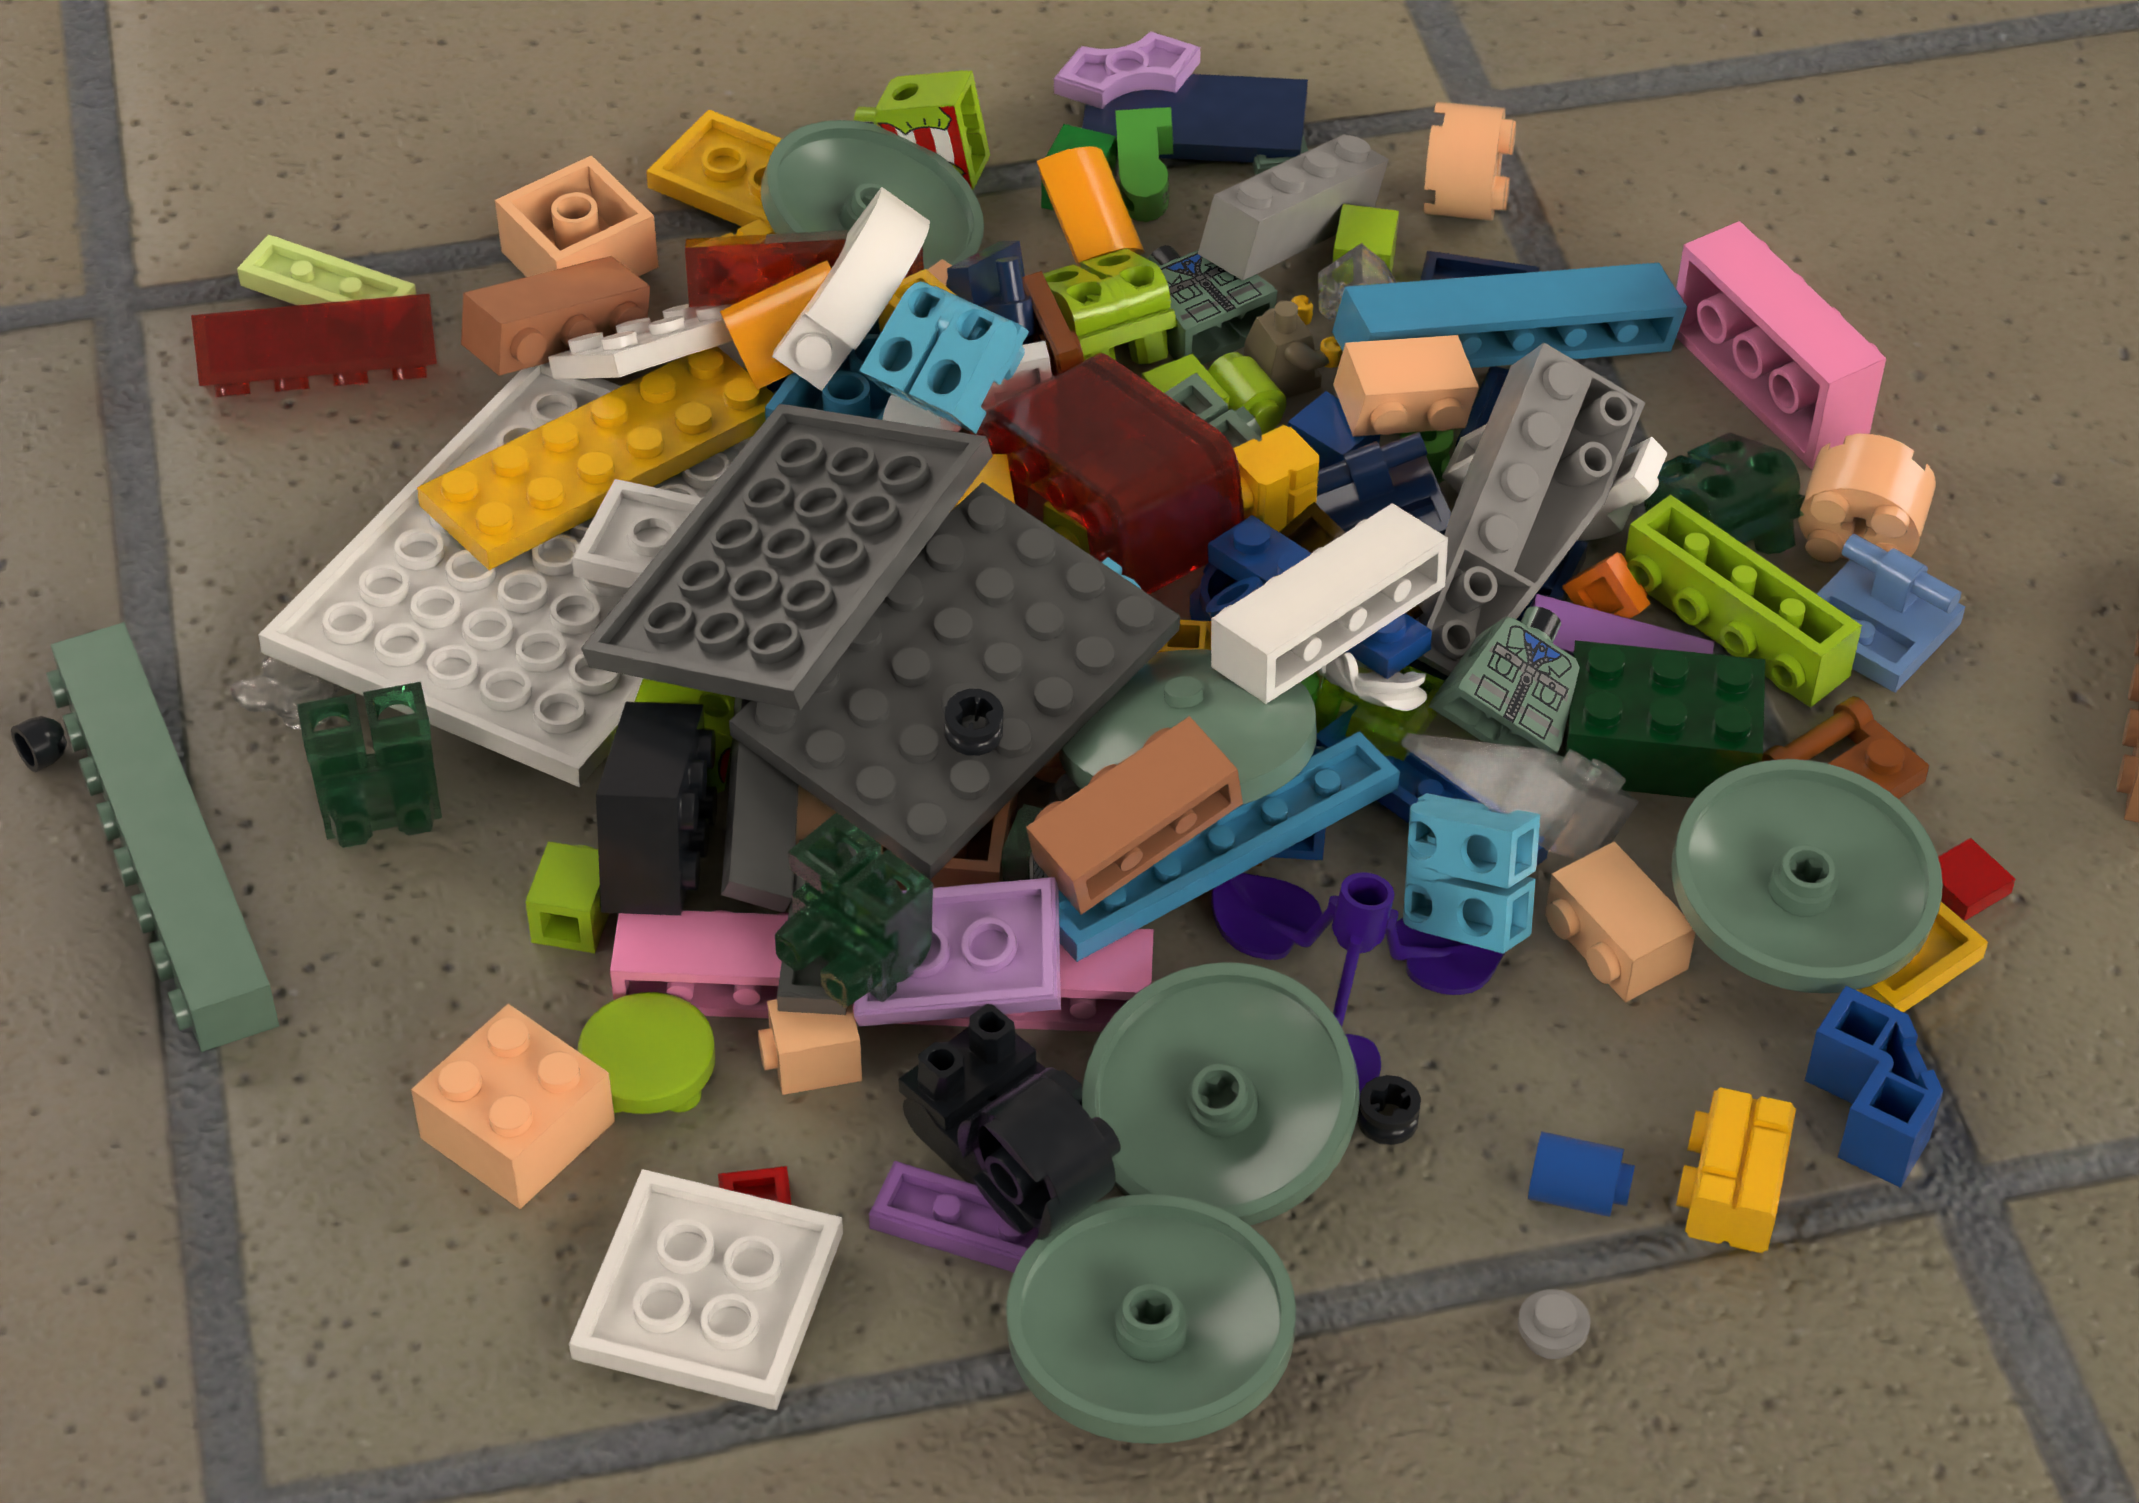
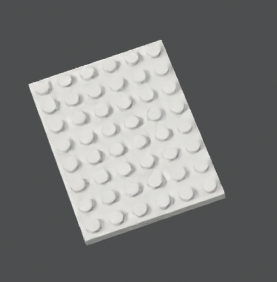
M550 363L520 370L258 634L261 653L577 787H581L609 755L625 702H635L643 678L591 668L588 666L581 647L629 590L628 588L573 577L572 557L593 518L488 570L419 506L417 487L621 386L601 378L553 380ZM752 436L654 487L703 498Z

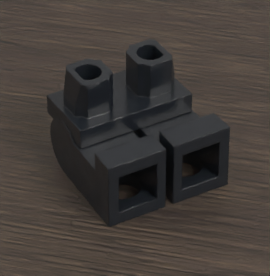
M985 1004L969 1016V1027L948 1042L935 1041L918 1054V1064L898 1079L899 1092L907 1098L903 1102L904 1115L914 1133L964 1181L976 1185L972 1177L981 1172L982 1169L974 1151L965 1158L961 1154L958 1144L960 1124L1028 1075L1039 1074L1046 1068L1036 1061V1049L1015 1032L1014 1022L994 1005ZM1062 1069L1059 1072L1067 1079L1073 1090L1074 1098L1082 1106V1084Z

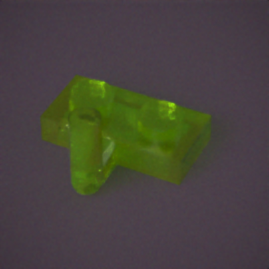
M1407 665L1399 671L1403 675L1411 671L1426 675L1424 683L1419 687L1426 692L1427 699L1422 705L1413 710L1401 711L1366 702L1340 686L1329 682L1324 676L1314 705L1317 733L1337 719L1342 700L1358 706L1351 716L1345 736L1350 737L1360 731L1384 756H1393L1404 761L1438 714L1429 705L1445 681Z

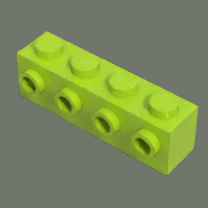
M1671 494L1630 524L1625 559L1628 562L1626 566L1639 585L1642 584L1650 596L1676 613L1685 623L1693 625L1719 643L1732 656L1765 659V676L1773 681L1779 689L1790 693L1811 708L1851 676L1862 625Z

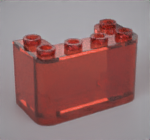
M1104 353L1095 354L986 409L987 413L977 433H973L974 435L987 437L992 454H1007L1014 500L1017 506L1026 510L1028 507L1027 488L1033 489L1048 500L1058 512L1066 513L1087 529L1091 556L1100 562L1104 561L1107 557L1112 559L1122 567V575L1133 579L1141 587V590L1149 595L1208 564V543L1245 520L1238 459L1227 438L1218 429Z

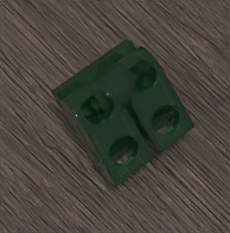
M1729 432L1688 451V457L1679 455L1664 462L1657 477L1659 480L1657 489L1644 501L1645 511L1647 512L1671 494L1745 546L1746 542L1754 539L1756 551L1770 555L1781 553L1796 546L1793 520L1804 515L1800 508L1805 496L1799 494L1800 477L1797 468L1784 451Z
M421 682L363 692L374 753L366 754L355 694L297 704L303 743L315 785L327 840L336 838L339 845L346 848L366 844L368 839L373 836L372 831L398 826V830L408 836L431 832L434 819L442 818L431 745L430 723ZM402 704L409 706L415 712L413 714L378 720L381 712L392 705ZM330 716L345 718L350 723L347 726L314 732L316 724Z
M836 812L788 851L790 870L805 880V884L792 894L793 916L775 933L776 955L795 971L804 969L819 955L828 961L829 964L820 971L821 986L829 997L844 1008L868 993L883 1003L897 991V983L909 978L914 973L913 971L923 963L930 950L932 942L933 882L888 849L882 854L881 844ZM846 844L855 849L858 854L853 857ZM896 880L901 882L908 891L903 893Z

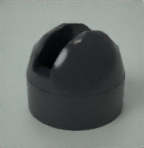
M39 716L25 720L11 728V736L17 752L26 766L35 773L54 764L64 754L67 747L63 727L54 719Z

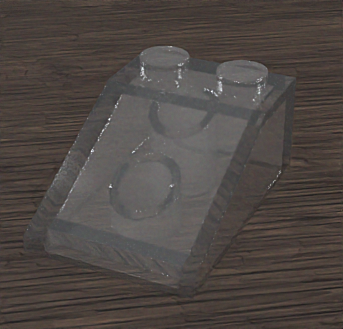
M1407 733L1401 742V745L1486 805L1493 812L1510 814L1515 810L1540 814L1538 844L1549 852L1579 860L1612 843L1639 803V801L1621 789L1626 781L1621 774L1595 758L1590 761L1571 749L1565 757L1537 748Z

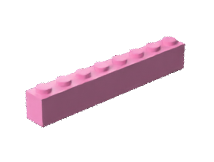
M726 910L711 912L682 911L681 916L619 913L610 967L613 1000L634 993L659 992L674 995L690 1002L704 1016L769 1019L767 1001L777 999L789 913H733ZM1137 929L1078 962L1060 944L1061 1009L1004 1015L1014 1022L1015 1029L1102 1032L1113 1015L1130 998L1152 983L1154 929ZM854 948L852 972H851L850 987H849V995H850V999H851V1004H852L853 1012H854V958H855V948ZM969 1017L895 1024L969 1027Z

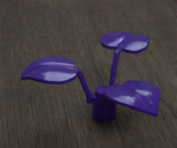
M1359 872L1347 876L1341 884L1339 896L1333 895L1329 898L1328 907L1323 914L1319 902L1308 891L1287 881L1272 877L1241 873L1212 889V912L1220 934L1233 948L1255 958L1265 960L1282 959L1290 953L1295 943L1304 948L1311 947L1333 921V933L1339 945L1347 950L1333 1009V1014L1341 1027L1345 1018L1359 954L1371 951L1383 941L1385 936L1390 956L1395 960H1406L1408 977L1417 985L1440 994L1464 995L1481 989L1489 982L1504 956L1503 953L1414 930L1404 924L1403 918L1397 921L1399 913L1397 910L1392 909L1395 896L1393 887L1387 880L1372 873ZM1345 1034L1356 1063L1360 1095L1367 1082L1380 1076L1381 1057L1376 1045L1370 1039L1359 1035Z

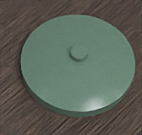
M832 120L798 128L784 137L774 148L761 181V201L768 222L791 252L810 267H814L827 260L832 269L844 248L847 233L881 187L930 221L925 241L904 278L924 269H929L941 259L953 266L976 254L984 234V220L980 204L964 177L941 155L875 124L849 120Z
M1190 649L1156 653L1059 751V759L1067 776L1082 789L1089 784L1092 777L1102 768L1111 764L1118 765L1143 748L1145 742L1155 732L1163 728H1172L1190 716L1238 769L1243 800L1242 805L1283 787L1296 777L1309 762L1314 753L1317 739L1315 706L1310 693L1301 682L1269 703H1263L1211 667V650Z
M1779 759L1763 761L1743 766L1716 779L1695 798L1681 822L1672 854L1671 869L1675 895L1687 922L1697 936L1715 954L1737 970L1767 984L1793 991L1820 994L1841 993L1845 986L1858 990L1879 983L1899 972L1910 963L1926 942L1939 912L1942 899L1943 883L1938 855L1929 835L1916 816L1899 799L1877 783L1850 770L1811 760Z
M1229 962L1210 963L1189 967L1156 980L1130 998L1113 1015L1101 1032L1089 1057L1083 1082L1082 1107L1091 1119L1099 1117L1106 1121L1118 1137L1121 1150L1112 1157L1115 1167V1186L1125 1196L1164 1194L1186 1197L1221 1208L1251 1226L1270 1220L1292 1209L1315 1192L1331 1175L1343 1157L1355 1129L1360 1098L1359 1078L1349 1042L1339 1021L1326 1004L1306 986L1280 972L1258 965Z
M1138 1194L1115 1197L1092 1204L1044 1240L1036 1239L1026 1250L1012 1276L1007 1295L1008 1343L1014 1364L1026 1386L1049 1410L1074 1426L1098 1436L1131 1443L1160 1444L1191 1440L1214 1433L1242 1419L1265 1400L1278 1384L1287 1368L1295 1339L1296 1304L1294 1290L1289 1274L1273 1247L1255 1229L1235 1215L1208 1203L1180 1196Z

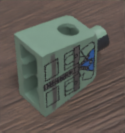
M1161 246L1153 251L1148 260L1156 263L1162 270L1170 292V308L1175 310L1178 327L1166 330L1167 349L1174 361L1193 353L1203 365L1224 354L1244 347L1245 340L1256 317L1262 316L1267 310L1275 308L1277 304V290L1275 287L1257 274L1242 281L1198 255L1199 250L1181 256L1172 246Z
M1532 606L1526 609L1521 622L1515 618L1504 617L1484 630L1474 640L1432 698L1429 707L1526 770L1556 754L1562 743L1580 669L1576 658L1553 644L1561 626L1559 617L1546 608Z

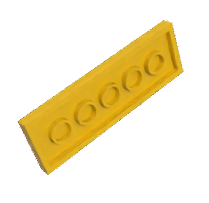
M718 346L678 358L417 487L419 506L488 570H491L595 517L615 479L654 487L753 436L766 421L765 407L774 396V393L767 387L757 390L749 373Z

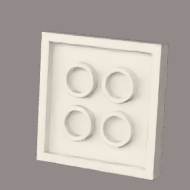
M642 1169L569 1342L571 1359L777 1410L843 1235L842 1217Z

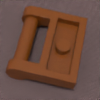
M1856 696L1849 697L1835 706L1833 716L1784 747L1780 745L1770 747L1763 752L1762 762L1779 759L1811 760L1843 738L1848 737L1857 745L1827 764L1860 774L1889 791L1897 799L1926 781L1929 769L1928 763L1874 720L1869 706L1864 700Z

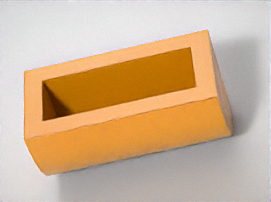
M1092 146L1078 147L1061 151L1036 161L1041 180L1078 267L1081 268L1080 262L1125 248L1139 255L1145 253L1102 149Z
M827 260L720 311L757 390L794 373L772 357L773 351L829 274L831 267Z

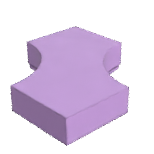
M1151 31L1139 41L1119 48L1097 49L1081 46L1054 77V94L1103 109L1115 98L1134 91L1163 90L1177 93L1200 64L1201 47Z

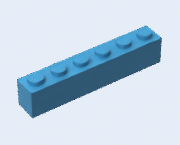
M1660 263L1346 286L1332 333L1342 351L1345 343L1458 335L1471 368L1513 365L1542 343L1550 345L1573 360L1668 352L1672 350L1687 306Z

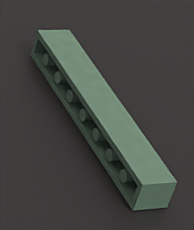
M119 623L50 644L57 669L46 672V677L57 709L69 705L71 713L63 715L62 719L73 751L86 749L88 757L79 759V764L90 796L102 793L105 802L96 804V809L106 839L111 841L120 838L123 847L113 850L123 884L125 887L137 884L140 894L131 896V901L140 929L143 934L155 931L159 940L150 943L149 948L160 981L163 982L173 978L177 989L167 992L179 1030L192 1027L201 1052L279 1027L269 981L125 623Z

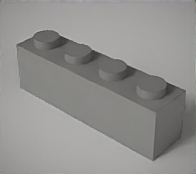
M1343 134L1214 194L1198 255L1244 281L1336 235L1343 204L1375 207L1389 159L1370 149V145L1363 139Z

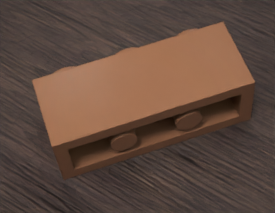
M609 256L464 292L461 345L499 376L549 363V356L570 350L568 344L570 339L592 333H603V337L617 334L616 325L648 318L650 285L614 257Z
M1188 716L1172 728H1163L1155 732L1145 742L1143 748L1118 765L1111 764L1102 768L1092 777L1087 786L1065 801L1053 802L1046 806L1036 816L1034 822L1026 826L1034 861L1049 878L1055 877L1059 890L1079 914L1082 915L1242 805L1243 800L1238 769L1195 721Z

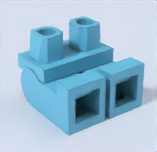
M920 281L914 283L904 293L859 371L882 390L926 411L929 410L932 414L976 434L987 413L981 408V405L992 383L1000 385L1003 379L1009 380L1013 377L1025 355V348L1022 347V344L1029 331L1016 322L941 288Z
M1429 793L1419 797L1418 802L1410 807L1403 910L1404 924L1420 932L1503 954L1532 934L1536 879L1527 876L1535 872L1537 867L1540 814L1515 810L1510 814L1492 812L1483 803L1459 798L1453 799Z

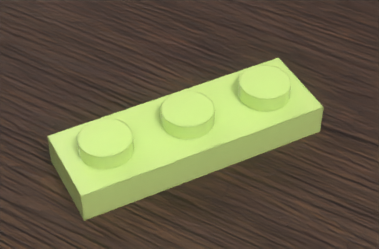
M269 234L237 268L240 286L385 336L391 333L417 302L416 288L413 283Z

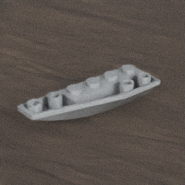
M1542 343L1511 365L1468 468L1444 536L1448 537L1445 587L1423 602L1421 610L1424 613L1420 615L1419 622L1432 630L1431 650L1419 657L1418 660L1449 676L1474 640L1484 630L1504 617L1515 619L1519 617L1605 504L1645 405L1644 401L1546 343Z

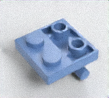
M1852 534L1842 549V555L1850 560L1817 595L1862 625L1852 669L1896 693L1961 624L1965 611V606L1958 603L1961 598V591L1927 573L1928 568L1926 565L1893 548L1887 552L1862 537Z

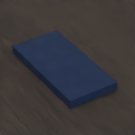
M1191 74L1177 93L1163 90H1140L1115 98L1103 109L1086 104L1082 128L1116 136V156H1118L1115 110L1171 107L1173 154L1159 155V158L1254 163V157H1257V155H1266V158L1296 157L1301 154L1308 79Z

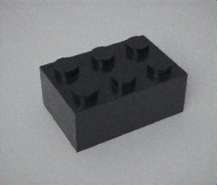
M625 702L596 793L602 913L681 916L687 891L698 890L700 857L706 858L709 825H715L717 816L716 787L707 786V768H713L715 762L716 736L714 729H704V704Z

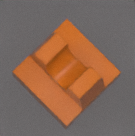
M1618 552L1578 573L1562 585L1573 604L1628 619L1638 615L1651 604L1646 597L1648 593L1642 584L1639 585L1626 566L1628 562L1622 553L1618 554Z

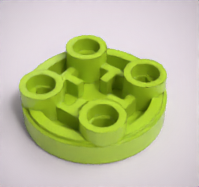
M634 993L607 1003L587 1021L578 1041V1052L609 1072L614 1114L622 1111L634 1114H653L667 1110L678 1113L687 1112L696 1107L702 1097L701 1090L710 1079L715 1065L714 1036L707 1018L690 1002L666 993Z

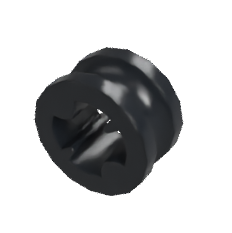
M966 689L953 695L945 706L944 736L948 744L955 751L967 756H980L995 749L1003 737L1004 708L1000 700L991 692L982 689ZM975 715V722H978L980 716L986 719L985 727L973 729L972 722L968 728L963 727L962 718Z
M1391 1075L1375 1077L1367 1082L1360 1093L1358 1124L1361 1131L1370 1140L1386 1145L1403 1143L1411 1138L1418 1128L1421 1097L1417 1088L1410 1081ZM1386 1104H1394L1399 1107V1109L1393 1112L1392 1116H1385L1379 1113V1111L1385 1109Z

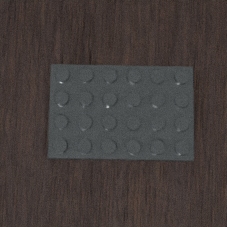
M779 403L581 647L588 666L801 711L993 455L987 437Z
M982 482L948 514L801 711L750 701L729 720L730 736L931 880L1179 631L1180 615ZM966 689H982L991 692L1000 700L1004 708L1003 737L995 749L980 756H967L955 751L948 744L944 736L945 706L953 695ZM969 715L962 718V726L968 728L972 722L973 729H980L985 727L986 719L980 716L978 722H975V715Z

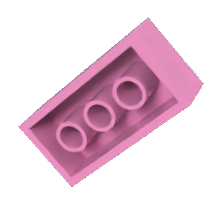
M1740 221L1684 244L1676 290L1686 304L1687 309L1676 338L1811 470L1814 467L1819 451L1828 443H1830V448L1843 444L1845 436L1870 434L1886 358L1880 353L1878 348L1873 343L1868 342L1842 317L1837 309L1831 307L1806 284L1799 274L1790 269L1770 250L1764 241L1758 239Z

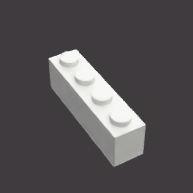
M1393 503L1370 518L1360 521L1348 532L1326 546L1316 549L1304 560L1282 574L1272 577L1263 586L1233 605L1225 607L1219 614L1212 617L1211 667L1263 703H1269L1444 588L1448 537Z

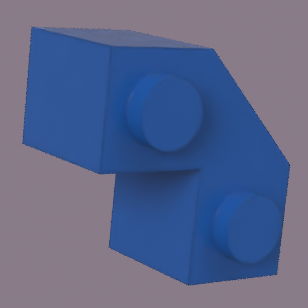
M1845 986L1816 1031L1804 1081L1853 1104L1849 1111L1838 1158L1901 1188L1930 1140L1943 1089L1934 1069L1927 1070L1916 1046L1918 1034L1909 1015Z

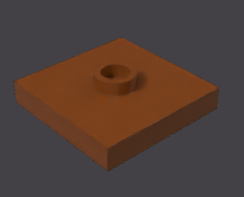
M1042 271L1022 277L1025 296L1031 297L1036 333L1031 335L1032 343L1046 342L1055 393L1054 401L1069 433L1076 436L1091 431L1093 427L1081 366L1084 364V356L1078 337L1074 330L1070 331Z

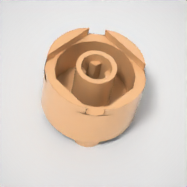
M1436 102L1434 112L1445 114L1443 126L1431 125L1424 190L1436 191L1435 204L1424 203V214L1492 221L1495 210L1506 211L1510 177L1500 176L1502 154H1513L1516 121L1505 119V108Z
M1880 435L1845 436L1844 443L1830 448V443L1822 447L1817 455L1798 515L1801 532L1807 539L1805 548L1808 554L1822 562H1833L1839 558L1848 559L1842 555V549L1848 538L1852 534H1856L1887 552L1895 548L1912 557L1918 548L1936 488V480L1932 469L1927 464L1924 471L1913 461L1914 450L1905 444Z

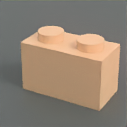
M1458 335L1345 343L1333 383L1353 437L1465 428L1479 388Z
M1615 841L1551 874L1545 913L1550 927L1558 937L1564 940L1567 939L1587 960L1593 975L1600 982L1608 983L1625 1003L1689 969L1696 933L1687 922L1684 914Z

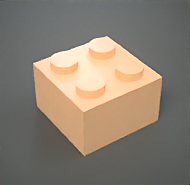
M592 155L495 200L501 252L526 277L609 256L614 257L638 277L659 267L654 215Z
M509 1003L411 1089L420 1138L519 1209L526 1205L615 1122L609 1072Z

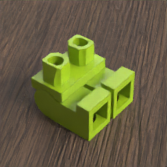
M1125 248L1080 262L1081 268L1072 264L1043 273L1070 331H1075L1084 356V364L1081 365L1083 376L1090 380H1099L1115 375L1118 372L1114 346L1127 342L1131 360L1138 364H1150L1168 357L1166 330L1178 326L1175 310L1170 308L1171 299L1167 281L1156 263Z

